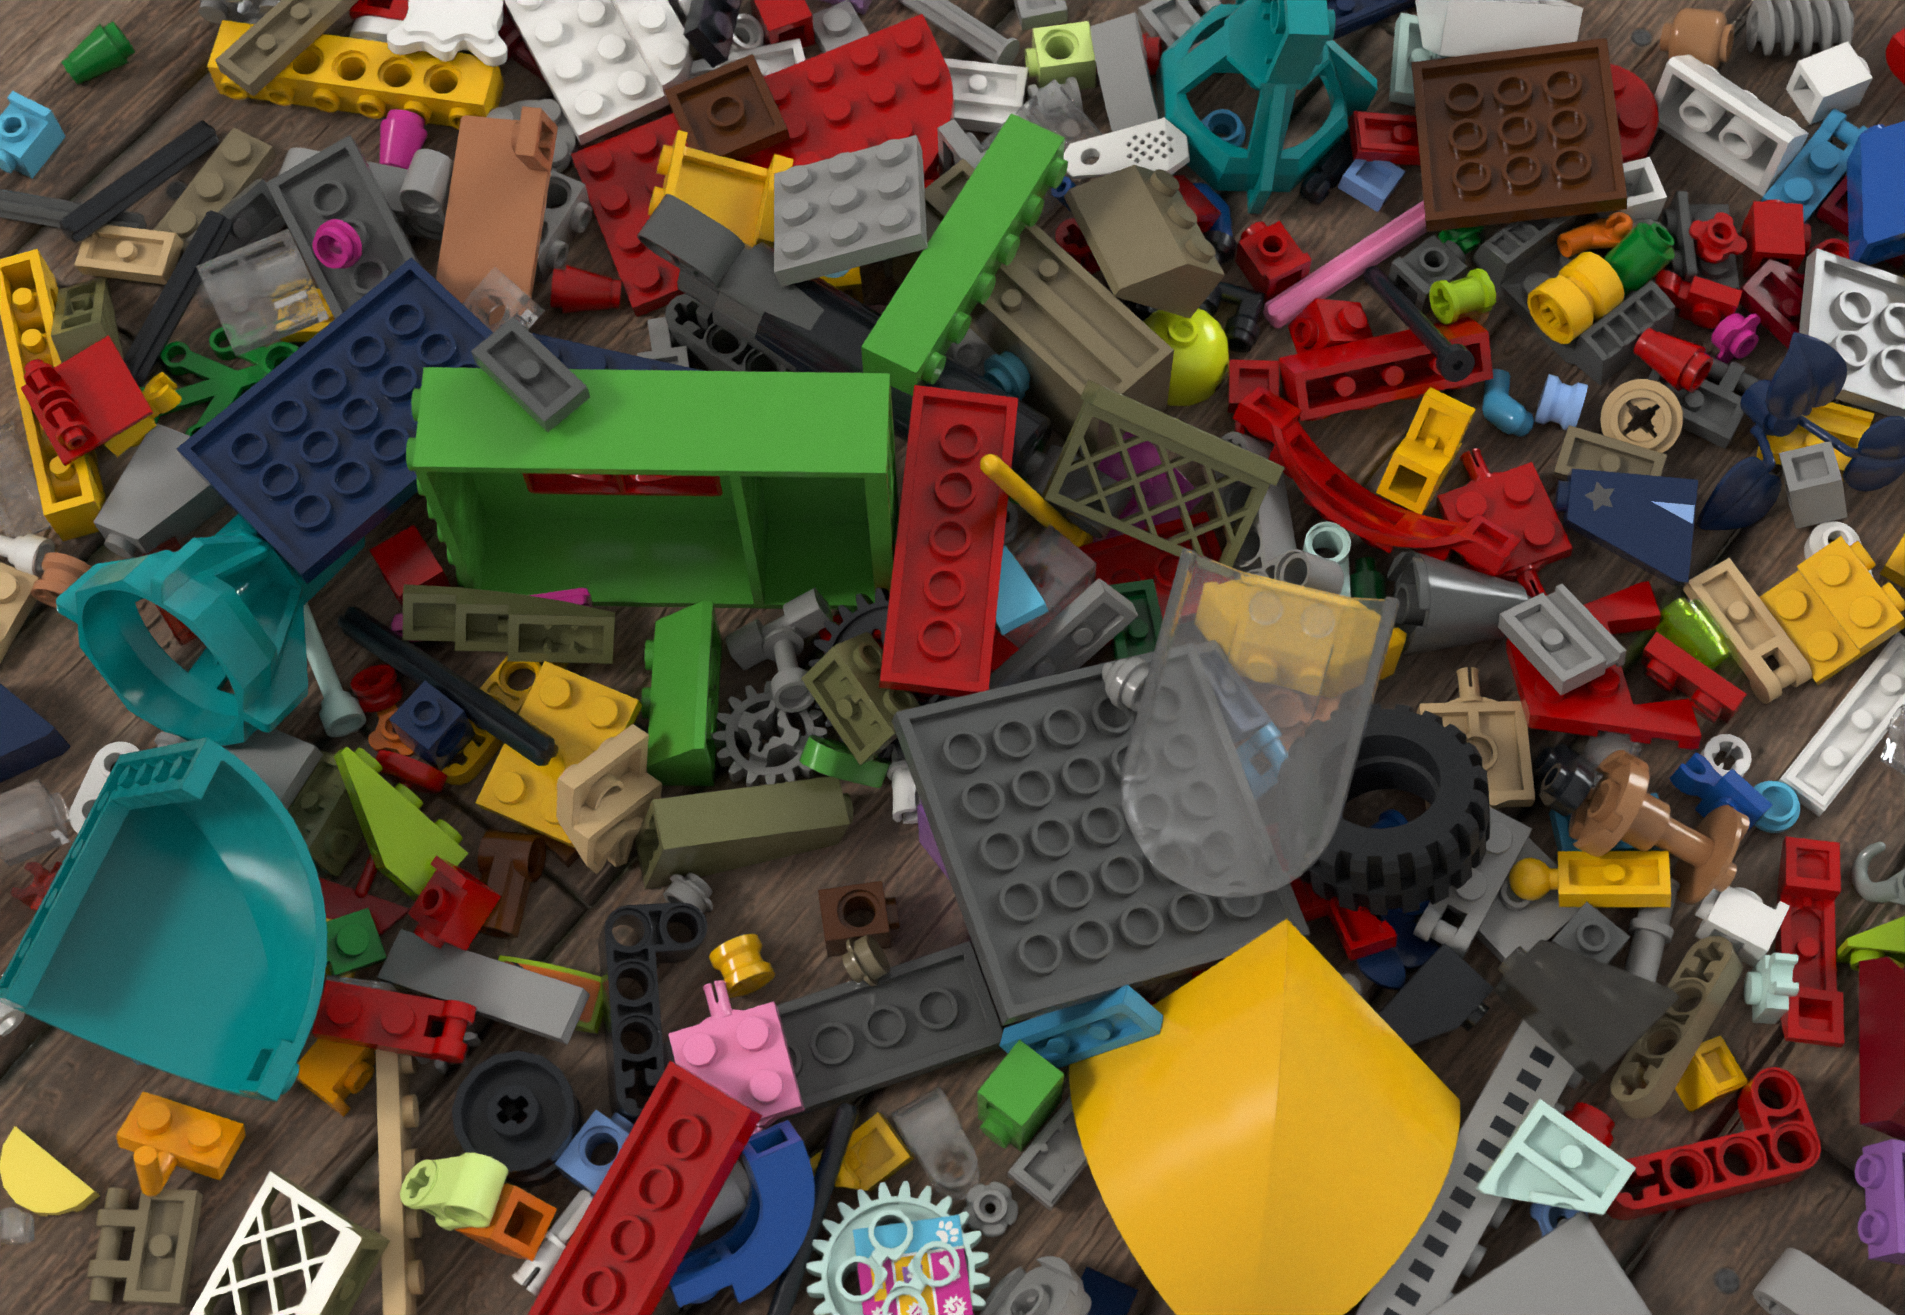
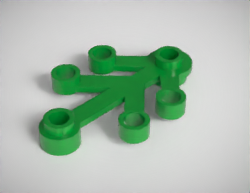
M217 328L209 337V344L215 356L224 361L239 357L253 364V366L244 369L234 370L191 351L189 346L183 342L169 343L161 354L162 361L171 374L178 376L191 373L205 379V381L175 390L182 397L181 402L169 412L161 413L154 418L155 423H158L161 416L211 401L197 424L187 429L185 434L192 436L238 399L244 390L254 386L300 347L288 342H276L266 348L238 336L233 328ZM227 339L233 340L230 346L226 348L219 347L222 341ZM185 354V358L177 363L171 362L176 355Z

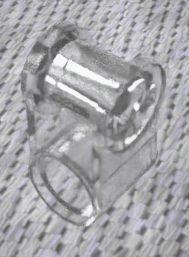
M940 1086L891 1113L895 1125L912 1155L917 1157L934 1189L941 1196H950L952 1200H961L966 1197V1194L973 1186L979 1184L980 1169L975 1151L963 1132V1127L957 1114ZM953 1160L957 1166H962L964 1174L954 1178L953 1174L946 1172L944 1164Z

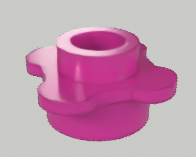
M1734 313L1722 320L1714 330L1711 338L1712 344L1720 350L1716 359L1727 364L1734 356L1741 359L1750 354L1759 340L1758 335H1756V328L1761 318L1756 314H1751L1745 318L1740 313Z

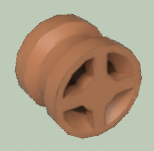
M57 552L46 553L41 564L44 570L43 576L34 582L31 595L38 601L57 609V597L86 573L91 566L67 554Z

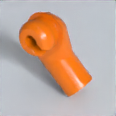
M1623 212L1612 213L1608 218H1600L1560 234L1557 238V246L1561 254L1567 258L1589 249L1614 248L1632 230L1633 220Z

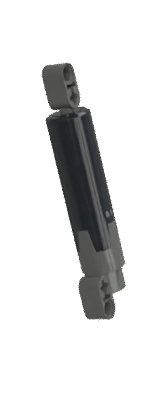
M670 194L664 196L638 233L637 238L652 252L680 269L677 281L678 289L713 310V323L792 372L863 373L861 346L881 317V314L820 277L781 287L774 274L773 248L763 242L750 247L732 231L679 198ZM946 354L944 355L946 356V363L940 377L933 385L928 382L926 384L927 387L1014 397ZM891 386L894 435L907 442L913 396ZM1018 399L1011 469L1024 481L1028 479L1026 483L1042 496L1063 448L1052 444L1046 454L1042 453L1052 433V420ZM1075 455L1073 461L1080 459L1078 456ZM1084 466L1067 473L1059 493L1069 498L1077 499L1094 492L1086 467ZM1095 468L1102 488L1118 482ZM1127 488L1105 497L1113 517L1119 518L1133 497ZM1046 500L1070 523L1098 539L1104 540L1112 529ZM1098 500L1086 504L1101 511Z

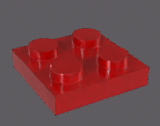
M1658 632L1655 633L1643 650L1641 664L1647 669L1644 675L1655 685L1669 693L1676 687L1689 696L1693 711L1704 719L1715 723L1720 718L1728 724L1740 709L1747 695L1745 692Z

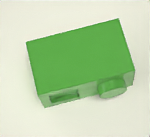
M1019 1039L977 1092L978 1119L983 1122L980 1126L981 1131L1000 1147L1006 1148L1010 1143L1022 1152L1062 1101L1064 1073Z

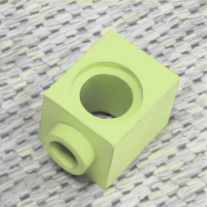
M1089 21L1033 28L1032 48L1025 49V64L1028 68V77H1036L1038 88L1066 83V79L1069 77L1077 79L1079 89L1095 88L1096 61Z

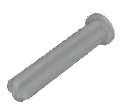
M897 0L919 15L923 13L926 20L993 64L1010 66L1018 54L1020 43L1014 37L1006 39L948 0Z

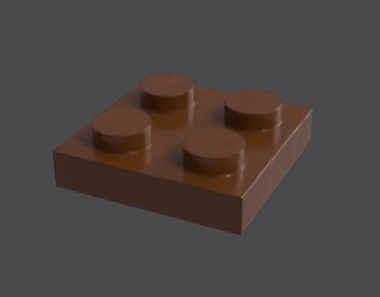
M753 54L664 90L681 131L688 132L686 143L689 148L738 161L790 139L788 129Z

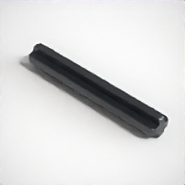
M199 121L63 217L59 223L63 234L74 243L84 241L215 147L219 139L214 127L205 121Z
M211 210L206 213L123 359L139 387H143L233 228V223L220 213Z

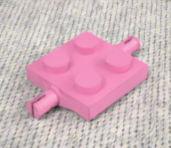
M714 981L719 1002L713 985L711 983L704 985L703 991H705L711 1017L706 1018L698 1025L668 1033L675 1063L760 1113L762 1117L752 1135L763 1131V1129L779 1118L805 1111L780 1014L775 1002L773 1001L747 1010H732L726 989V981Z

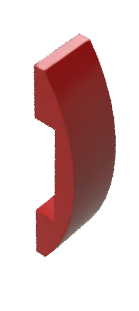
M1787 836L1784 838L1779 867L1777 904L1781 901L1790 907L1776 934L1775 952L1798 955V962L1793 968V982L1799 983V991L1795 997L1788 996L1789 1010L1780 1018L1785 1041L1842 1048L1844 1045L1843 992L1837 991L1835 899L1841 892L1840 843Z

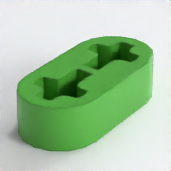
M809 735L799 759L802 764L819 773L875 788L882 787L891 764L886 758H878L877 756L873 760L859 765L845 743L815 735Z

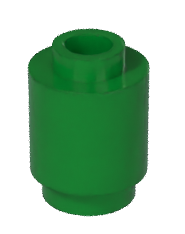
M1643 222L1638 223L1604 258L1621 280L1624 296H1628L1632 291H1638L1649 283L1675 257L1672 248L1674 245L1672 236L1657 223H1652L1651 225Z

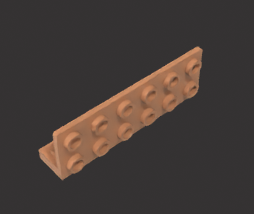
M522 106L520 120L465 115L460 121L436 280L493 333L512 317L526 329L528 325L558 126L542 108Z

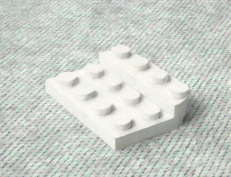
M503 0L508 13L581 145L669 105L664 90L687 81L690 75L693 59L689 41L683 36L684 28L668 0Z

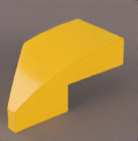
M876 1113L853 1131L834 1187L854 1190L862 1189L863 1191L870 1192L915 1159L884 1114ZM823 1150L810 1159L813 1177Z

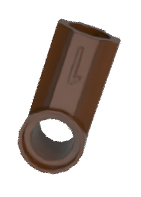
M489 829L483 835L478 851V868L482 875L481 881L501 895V898L478 933L505 940L518 938L530 885L540 879L545 867L546 844L542 836Z

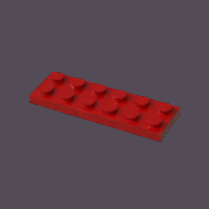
M914 385L879 688L962 697L989 690L1008 494L981 471L980 461L985 455L994 454L1011 468L1018 398Z
M670 1061L528 1315H652L762 1115L683 1066Z

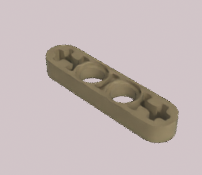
M1709 936L1699 940L1689 949L1615 1073L1610 1084L1611 1093L1627 1116L1633 1119H1644L1653 1116L1664 1107L1738 981L1743 969L1742 961L1727 938ZM1694 997L1702 998L1700 1004L1691 1011L1677 1012L1681 1004L1688 999ZM1677 1040L1676 1045L1669 1052L1662 1055H1653L1654 1049L1662 1042Z

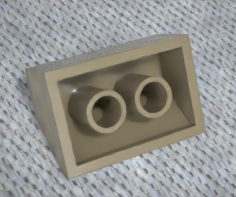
M1134 164L1069 189L1064 198L1115 297L1191 318L1225 276L1214 256L1216 254L1214 247L1202 234L1196 223V214L1187 206L1178 190L1180 188L1178 181L1170 173L1162 169L1153 171Z

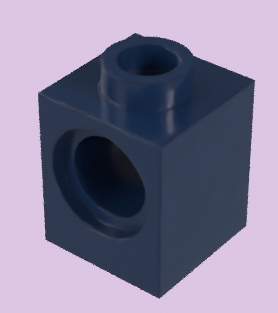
M424 681L389 718L401 742L440 771L452 761L475 735L465 711L427 681Z

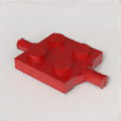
M1472 449V454H1470V451L1463 453L1460 460L1463 462L1471 481L1463 487L1437 496L1436 504L1443 520L1469 523L1478 513L1522 539L1513 556L1496 575L1488 570L1472 566L1459 553L1465 568L1510 582L1518 581L1531 598L1541 593L1547 596L1537 573L1547 564L1570 557L1573 547L1533 463L1530 462L1505 472L1490 473L1480 449Z

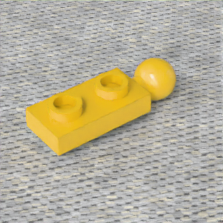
M1558 851V868H1549L1546 863L1537 858H1524L1516 862L1510 870L1509 885L1515 895L1528 901L1541 899L1550 890H1558L1559 907H1582L1586 901L1593 907H1671L1669 851H1609L1599 857H1594L1584 851Z

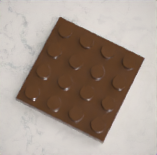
M1607 38L1411 62L1426 232L1627 209V191Z

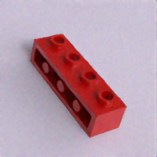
M1469 316L1458 318L1455 323L1449 325L1442 324L1441 322L1433 324L1451 344L1464 345L1474 356L1475 365L1468 377L1458 382H1450L1438 372L1436 368L1437 358L1410 329L1280 357L1278 359L1284 400L1302 410L1299 417L1300 421H1315L1344 411L1371 409L1381 403L1394 400L1417 399L1423 397L1430 387L1437 391L1462 389L1476 382L1493 379L1489 331Z

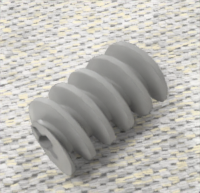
M1754 0L1748 13L1746 26L1749 53L1753 52L1756 42H1761L1763 54L1770 56L1775 42H1780L1783 56H1789L1794 43H1799L1801 55L1808 57L1813 43H1818L1819 53L1830 49L1832 43L1840 45L1848 41L1851 45L1854 28V16L1851 6H1849L1847 0H1830L1829 2L1828 0H1811L1810 2L1809 0H1792L1791 2L1790 0H1773L1772 2L1771 0Z

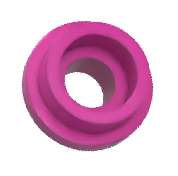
M331 219L318 227L313 239V251L323 265L329 268L343 269L351 267L360 259L362 243L352 226L342 220Z

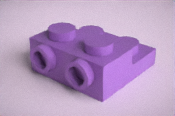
M1890 1139L1863 1147V1155L1857 1160L1855 1178L1860 1186L1865 1187L1866 1211L1862 1213L1858 1222V1234L1862 1242L1868 1244L1870 1260L1905 1265V1141Z

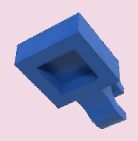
M1697 752L1693 754L1686 764L1682 763L1669 778L1672 784L1681 792L1703 799L1696 806L1695 810L1704 818L1711 811L1723 805H1729L1738 812L1748 816L1750 824L1747 833L1773 806L1733 768L1722 777L1713 768L1711 763Z

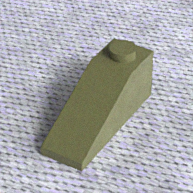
M100 277L58 289L51 338L61 363L108 335L123 358L107 277Z

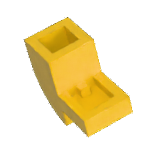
M1430 387L1423 396L1406 437L1394 451L1376 493L1422 515L1447 475L1462 445L1461 441L1476 409Z

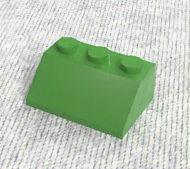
M700 601L655 621L654 640L647 639L645 642V669L652 671L651 687H643L641 697L642 718L649 719L647 772L660 781L662 786H714L716 747L713 733L718 730L716 717L719 712L722 638L713 601Z

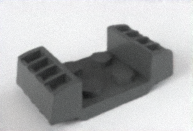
M1577 215L1511 222L1483 243L1471 260L1478 268H1482L1488 273L1498 296L1566 363L1575 364L1601 386L1611 376L1638 357L1633 353L1637 340L1647 328L1665 334L1672 331L1675 305L1651 280L1637 292L1632 291L1628 296H1624V300L1620 305L1599 321H1593L1592 326L1569 344H1560L1550 339L1538 327L1529 312L1527 304L1528 294L1548 278H1556L1559 271L1565 265L1581 254L1578 253L1567 258L1561 254L1557 246L1558 236L1573 229Z

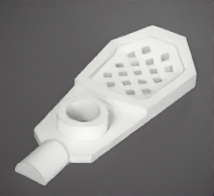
M1166 118L1069 144L1064 152V160L1068 161L1066 172L1073 179L1103 177L1134 164L1153 171L1162 169L1172 175L1190 162L1187 136ZM1089 157L1099 158V160L1092 165L1084 164L1085 160Z

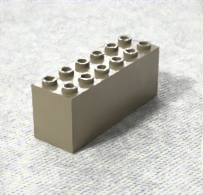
M964 158L925 188L927 243L975 170ZM1036 224L1033 227L1026 225L1019 236L1020 245L1014 259L1008 266L1001 264L996 272L995 286L989 299L984 305L977 303L969 315L971 316L969 328L998 355L1004 351H1009L1015 354L1028 369L1030 388L1025 391V397L1022 401L1052 420V429L1065 441L1084 402L1080 397L1088 379L1158 411L1163 412L1166 410L1174 350ZM923 250L892 258L894 281L899 285L902 284ZM1092 417L1084 435V440L1090 454L1116 443L1109 423ZM1120 429L1123 436L1127 431ZM1101 460L1093 462L1095 468L1098 467Z

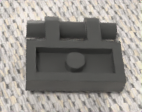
M1714 357L1712 368L1707 377L1720 382L1719 386L1704 380L1701 386L1691 393L1684 388L1677 391L1654 370L1651 371L1648 377L1649 380H1658L1661 384L1675 392L1683 409L1682 429L1724 449L1729 444L1744 415L1740 407L1742 397L1733 393V391L1737 390L1744 394L1752 384L1760 381V379L1745 373L1746 367L1734 361L1728 365ZM1658 404L1652 408L1649 406L1645 411L1655 415V411L1660 406Z

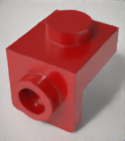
M1316 298L1288 325L1297 354L1373 337L1360 302Z

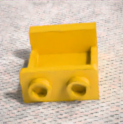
M678 130L673 146L664 144L662 147L657 174L665 175L663 188L654 187L648 215L651 216L664 196L670 194L720 223L750 247L763 242L774 249V174L791 168L794 159L774 154L769 169L686 147L688 132Z

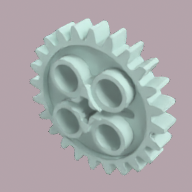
M903 1181L898 1196H891L885 1182H882L879 1185L878 1199L871 1201L868 1195L860 1189L857 1191L860 1205L857 1209L853 1210L847 1204L840 1202L838 1208L843 1219L841 1223L838 1224L827 1219L822 1221L824 1230L830 1236L829 1241L813 1240L812 1242L813 1250L821 1255L823 1260L806 1264L807 1272L813 1276L820 1277L822 1280L807 1287L809 1297L825 1298V1301L813 1311L814 1315H863L862 1302L871 1299L887 1279L888 1272L882 1267L887 1259L893 1262L899 1261L910 1246L913 1239L911 1221L950 1216L952 1198L947 1196L935 1206L931 1203L932 1191L930 1186H926L919 1197L914 1198L911 1197L908 1181ZM967 1211L958 1214L960 1216L961 1231L966 1227L969 1220V1213ZM903 1222L906 1224L907 1237L900 1246L886 1248L876 1241L874 1236L876 1226ZM869 1227L868 1236L875 1250L869 1258L856 1256L853 1229ZM962 1231L972 1309L979 1311L985 1308L986 1301L976 1295L974 1290L990 1287V1277L976 1273L975 1269L988 1264L989 1256L988 1253L972 1252L971 1250L982 1240L980 1231H972L965 1234ZM932 1241L925 1244L908 1265V1271L913 1275L912 1280L908 1284L901 1280L895 1283L882 1306V1315H888V1308L891 1302L902 1295H909L915 1298L920 1303L922 1315H927V1305L920 1294L927 1285L931 1287H944L956 1279L960 1270V1259L957 1251L950 1244L943 1241ZM942 1248L952 1255L954 1268L947 1278L932 1280L923 1274L921 1260L928 1250ZM857 1263L868 1265L875 1275V1283L872 1289L861 1296H854L843 1288L845 1278L851 1272L858 1270Z

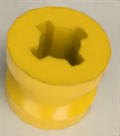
M745 934L730 939L716 947L709 955L713 968L720 970L724 977L723 981H726L729 998L750 994L767 985L775 977L771 963L763 961L761 957L762 943L757 934Z

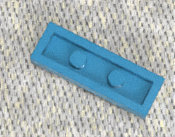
M1125 985L1102 998L1046 1013L1006 1027L1003 1030L999 1046L1009 1053L1020 1039L1058 1069L1160 1034L1163 1015L1129 985Z

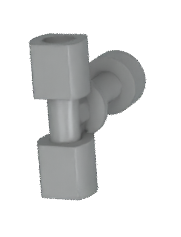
M816 588L783 605L784 615L764 626L756 619L726 636V643L731 657L744 671L767 658L776 662L778 673L771 680V690L774 704L784 712L793 713L805 710L815 700L801 680L808 671L799 668L797 656L803 651V639L825 628L823 623L826 620L833 621V615L828 602Z

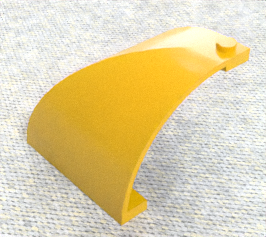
M1285 919L1152 1005L1163 1015L1160 1034L1069 1064L1070 1094L1075 1122L1091 1173L1103 1201L1131 1253L1150 1282L1176 1315H1345L1381 1280L1414 1238L1432 1209L1453 1160L1460 1126V1100L1288 919Z

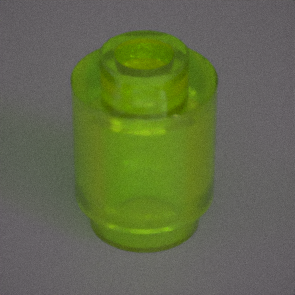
M1681 597L1660 612L1662 622L1657 626V632L1711 670L1732 654V650L1726 644L1729 640L1728 636L1699 599L1688 603L1684 597Z

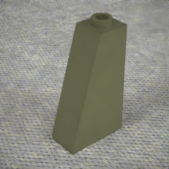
M831 776L652 799L635 839L645 889L670 885L672 883L670 877L674 874L685 877L691 872L699 877H704L838 845L853 822V805L849 794L842 792L840 780Z

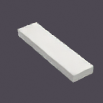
M1899 632L1894 635L1779 779V782L1789 785L1795 791L1799 802L1818 817L1822 815L1905 709V636Z

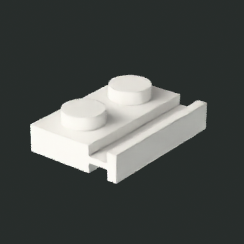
M944 58L949 68L954 89V120L963 130L999 133L1011 113L1022 118L1028 81L1027 67Z

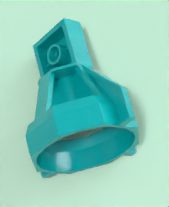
M1236 0L1235 4L1215 5L1162 53L1156 70L1157 103L1160 119L1166 118L1187 136L1190 162L1186 165L1215 191L1247 192L1248 214H1261L1271 192H1291L1318 165L1333 146L1342 140L1348 129L1347 116H1351L1353 111L1366 112L1378 90L1377 79L1332 40L1335 33L1336 18L1335 11L1328 9L1327 0ZM1206 39V40H1205L1204 42H1202L1199 46H1197V47H1196L1195 49H1193L1190 53H1188L1189 49H1190L1193 45H1195V44H1197L1198 42H1200V41ZM1213 73H1242L1247 84L1253 89L1260 91L1248 149L1230 144L1216 136L1199 120L1190 106L1186 93ZM1318 75L1325 85L1330 100L1331 111L1328 118L1310 138L1298 145L1283 149L1296 90H1302Z
M237 514L214 536L192 538L179 551L171 552L164 550L137 558L95 564L57 597V612L78 624L79 647L131 713L160 730L177 735L187 741L208 737L220 746L243 743L257 729L266 733L273 731L308 696L304 605L365 547V536L309 584H306L281 558L276 550L264 541ZM147 599L160 606L185 624L207 646L189 672L178 665L153 638L144 624L135 602ZM228 679L235 694L221 691V688Z

